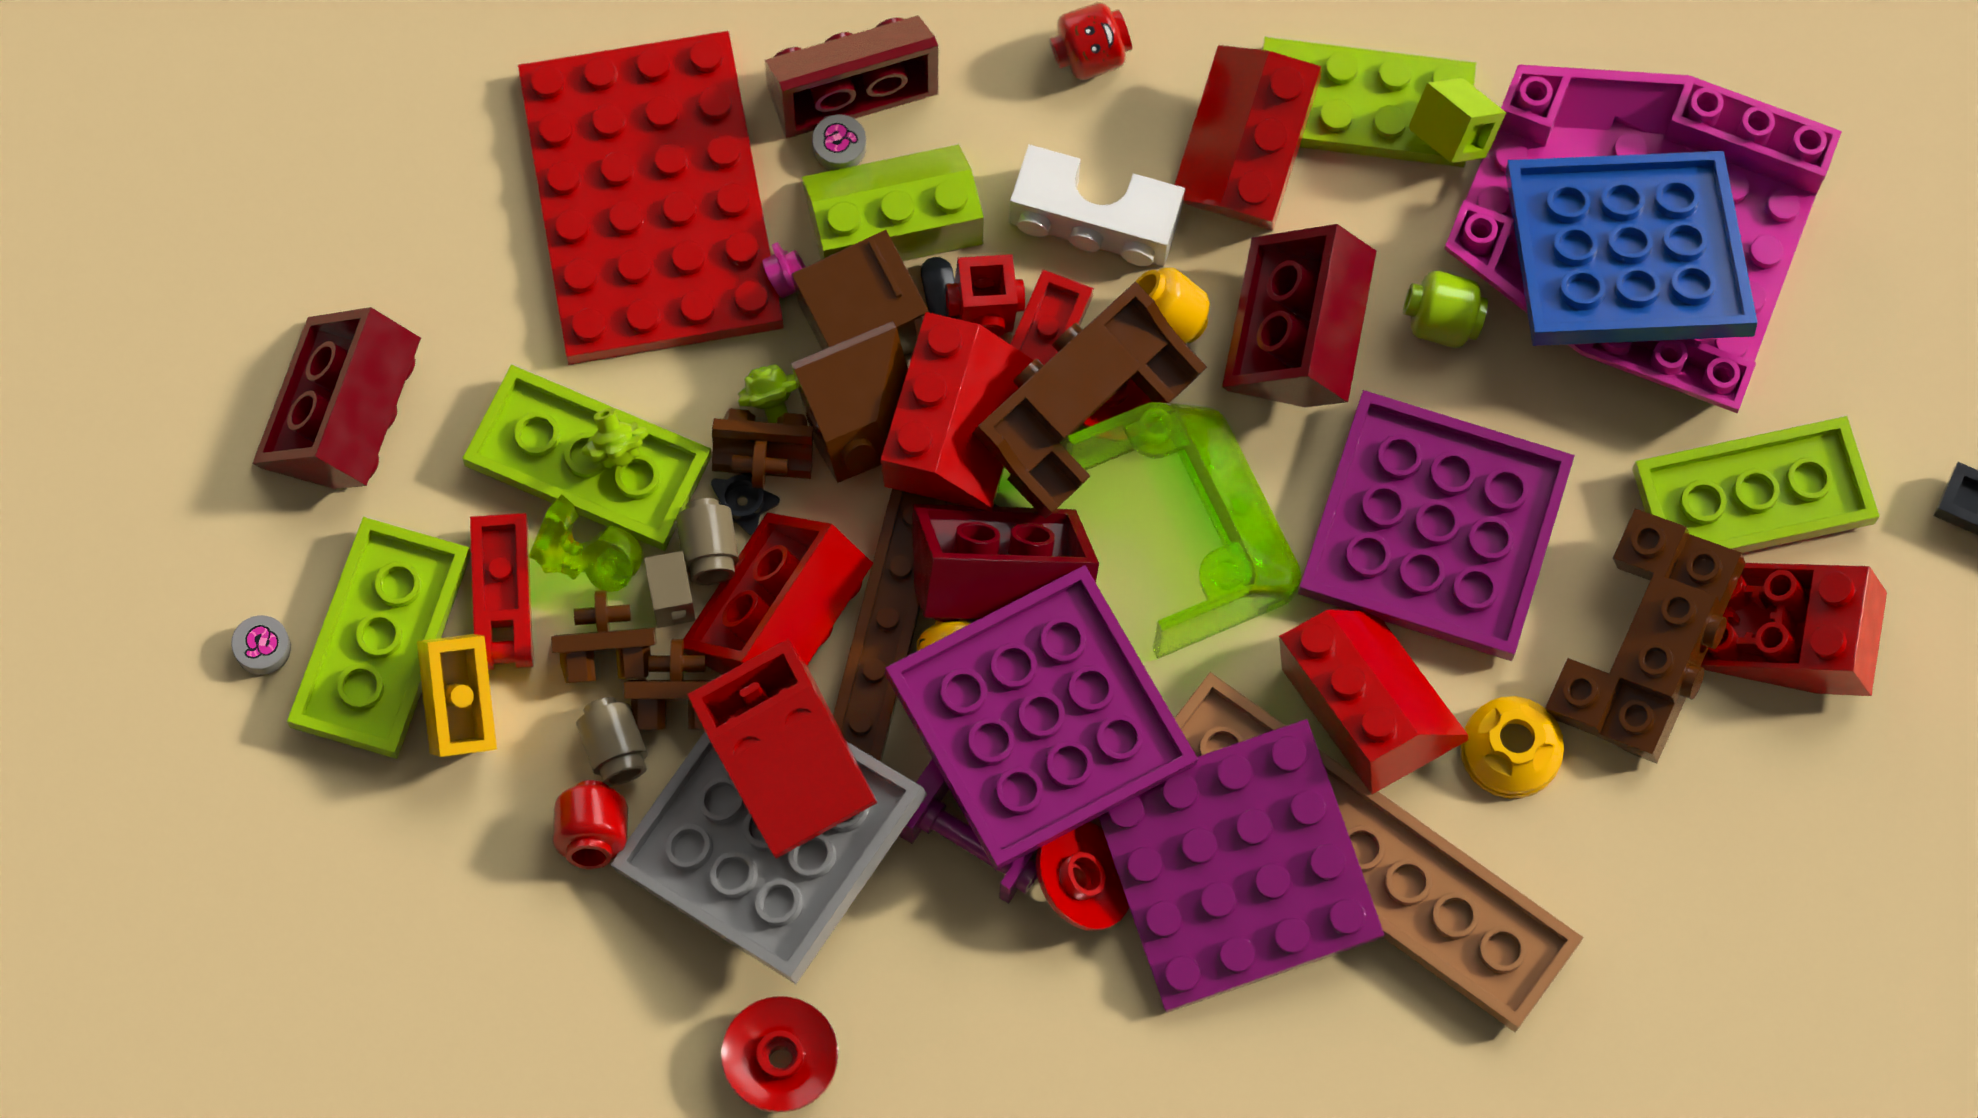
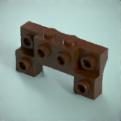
M1136 281L1084 329L1077 323L1069 327L1052 344L1058 353L1045 365L1037 358L1031 362L1013 380L1019 389L989 415L972 433L1011 474L1007 480L1044 519L1050 516L1090 477L1089 473L1061 444L1130 379L1162 411L1207 368L1176 334L1160 312L1155 301Z
M1635 508L1615 551L1613 560L1617 569L1650 580V583L1609 673L1567 658L1545 709L1548 713L1552 714L1556 721L1590 733L1635 756L1657 764L1686 698L1694 699L1701 687L1704 668L1700 666L1708 648L1716 649L1723 637L1727 619L1723 617V614L1746 563L1741 552L1691 535L1686 526Z

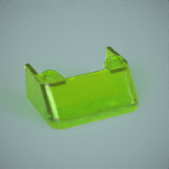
M1151 402L1068 436L1066 450L1085 470L1134 450L1149 458H1163L1177 452L1223 546L1209 552L1200 565L1199 584L1207 600L1157 621L1153 651L1157 659L1288 604L1296 596L1301 581L1300 566L1226 418L1219 411L1206 406Z

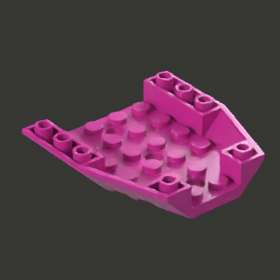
M1518 64L1501 106L1506 112L1487 157L1481 160L1444 250L1527 313L1513 224L1514 219L1512 218L1506 180L1508 160L1724 151L1758 322L1755 336L1568 345L1580 355L1738 413L1756 365L1755 359L1815 197L1827 174L1842 131L1690 75Z

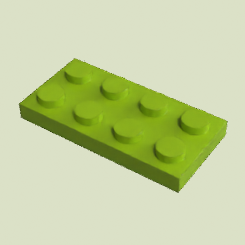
M1264 38L1263 50L1321 66L1320 83L1299 146L1300 148L1465 167L1466 161L1450 163L1414 134L1410 130L1409 124L1427 82L1463 78L1474 86L1476 62L1279 38Z
M511 364L462 459L465 467L665 551L677 528L676 516L685 510L686 504L690 502L711 460L712 452L711 448ZM614 409L619 422H636L638 427L647 429L648 435L642 439L643 443L639 446L640 455L633 458L629 464L623 467L613 466L612 468H606L600 461L594 462L591 456H584L581 451L588 443V439L593 437L598 431L594 415L602 410Z
M1847 416L1635 461L1632 468L1645 512L1686 526L1691 535L1741 553L1874 525L1880 517Z
M366 517L362 518L287 719L290 728L398 759L422 692L417 641L442 637L471 557L469 547Z

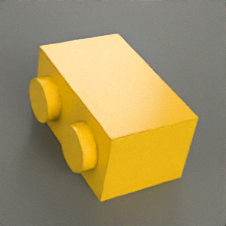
M471 634L417 641L429 753L444 757L497 750L484 636Z

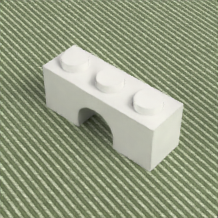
M1028 145L1010 200L1009 224L1016 225L1022 232L1031 236L1045 237L1052 235L1069 240L1073 246L1084 251L1095 252L1101 249L1116 253L1134 265L1150 266L1155 264L1162 267L1165 266L1182 212L1185 188L1133 174L1128 190L1120 200L1108 205L1093 204L1085 200L1077 190L1080 158Z

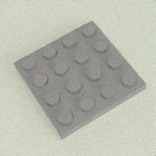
M704 732L627 840L625 848L617 854L610 865L625 878L789 981L797 984L925 799L927 793L919 784L847 742L878 803L775 859L706 732Z

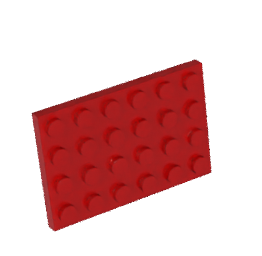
M729 30L518 65L568 365L784 329L779 296L763 266V260L770 257L771 253Z

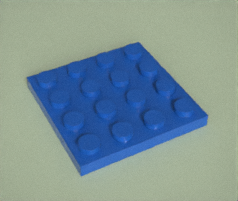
M1724 151L1508 160L1506 180L1512 218L1514 219V231L1533 346L1755 336L1758 322Z

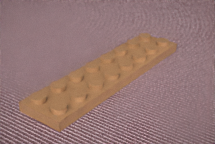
M1211 672L1174 718L1197 757L1286 726ZM1319 750L1383 928L1384 939L1516 1033L1584 937L1379 791L1372 795L1359 777Z

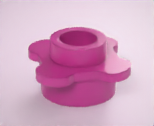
M776 242L772 244L774 254L763 260V266L775 291L784 299L796 292L792 273L806 266L796 250L791 252L784 251L780 244Z

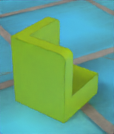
M1463 78L1427 82L1410 121L1409 128L1450 163L1469 161L1487 157L1506 112Z

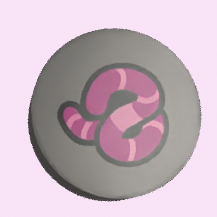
M832 115L820 121L814 129L812 137L813 153L823 167L829 170H837L856 166L864 158L866 153V134L862 125L856 119L847 115Z
M265 615L250 617L238 625L232 636L231 646L234 656L240 666L250 673L257 675L273 673L280 669L289 658L291 651L289 636L284 626L272 617Z

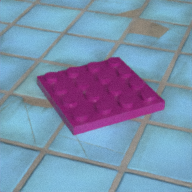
M1363 390L1302 577L1298 595L1346 610L1366 611L1382 619L1384 622L1512 661L1575 455Z
M1086 565L885 668V676L995 871L1158 786L1171 777L1194 767L1198 761L1197 756Z
M1307 719L1198 756V761L1194 767L1171 777L1158 786L1099 816L1166 1013L1385 937Z

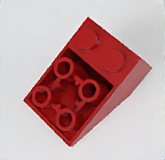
M1746 563L1723 614V617L1727 619L1723 637L1716 649L1708 648L1700 667L1706 671L1815 694L1872 696L1887 591L1870 566Z
M789 639L687 694L711 744L775 859L878 803L811 672Z

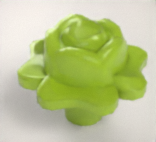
M776 364L752 369L748 376L744 378L746 387L738 393V404L741 407L750 406L764 409L768 422L777 423L778 417L788 413L785 401L792 391L798 389L794 374L786 375L783 369Z
M611 408L602 410L594 415L598 431L593 437L588 439V443L582 448L581 451L584 456H591L594 462L600 461L604 467L612 468L613 466L623 467L629 464L633 458L640 455L639 446L643 443L642 439L648 435L646 428L638 427L636 422H619L615 410Z

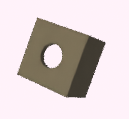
M683 551L644 558L657 628L696 621Z

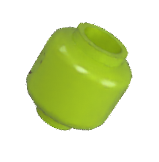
M1431 271L1425 276L1421 285L1415 283L1410 285L1403 306V314L1411 316L1412 333L1417 338L1452 348H1459L1469 338L1473 340L1478 338L1485 321L1488 299L1481 297L1480 286L1474 280L1442 271Z

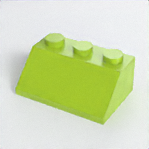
M959 144L802 177V184L821 260L884 230H887L902 261L983 245L984 216L972 169Z

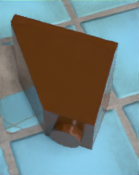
M893 321L790 363L809 426H814V444L837 483L881 465L882 453L908 371L898 330Z

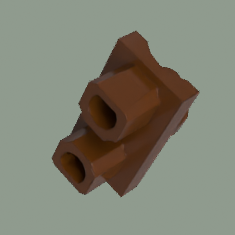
M729 408L724 419L714 418L712 471L752 474V489L761 490L765 487L766 476L811 479L814 426L807 425V418L804 414L784 413L777 418V423L756 422V416L749 410Z
M606 590L595 591V607L574 609L575 625L596 624L597 632L551 636L552 653H559L560 665L566 683L596 681L594 650L615 648L618 679L648 677L651 646L657 644L656 627L610 631V623L631 621L630 604L609 606Z
M671 639L670 655H649V672H670V680L624 681V699H631V710L639 730L666 729L667 699H688V729L704 730L687 694L712 680H684V672H706V656L684 655L683 639Z

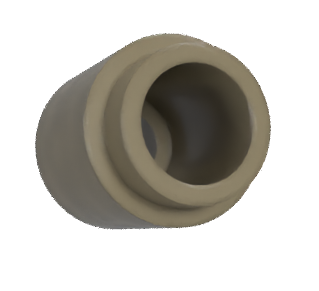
M701 498L687 503L686 509L676 516L680 549L683 551L686 570L690 573L691 582L698 585H714L732 579L735 576L734 566L739 562L731 509L728 506L720 505L719 501L713 498Z
M606 697L586 705L583 709L584 715L577 720L576 725L593 773L601 776L603 783L608 786L624 784L643 775L647 770L644 759L648 754L630 704L616 702L614 697Z

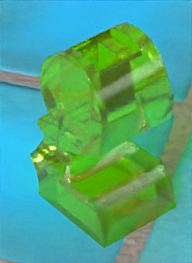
M561 494L548 508L528 557L535 560L546 574L561 573L575 580L581 572H585L590 582L600 590L614 592L626 587L643 563V552L638 541L629 532L613 525L605 528L590 541L580 543L574 540L572 528L579 515L573 503Z

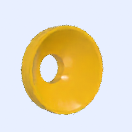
M1508 696L1491 700L1477 709L1469 718L1464 728L1468 734V741L1460 745V751L1465 770L1478 786L1495 796L1514 799L1535 795L1550 784L1562 764L1564 743L1559 724L1542 705L1530 699ZM1509 724L1525 726L1532 734V747L1522 753L1508 750L1500 740L1501 730Z

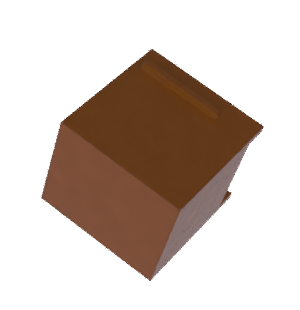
M887 230L881 231L792 273L799 306L822 350L893 321L898 330L904 356L914 351L923 322L922 317L925 315V312L929 311Z

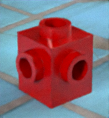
M1013 255L958 257L954 283H947L945 285L947 316H957L959 320L980 324L998 337L1004 333H1013L1016 313L1025 311L1023 279H1015Z

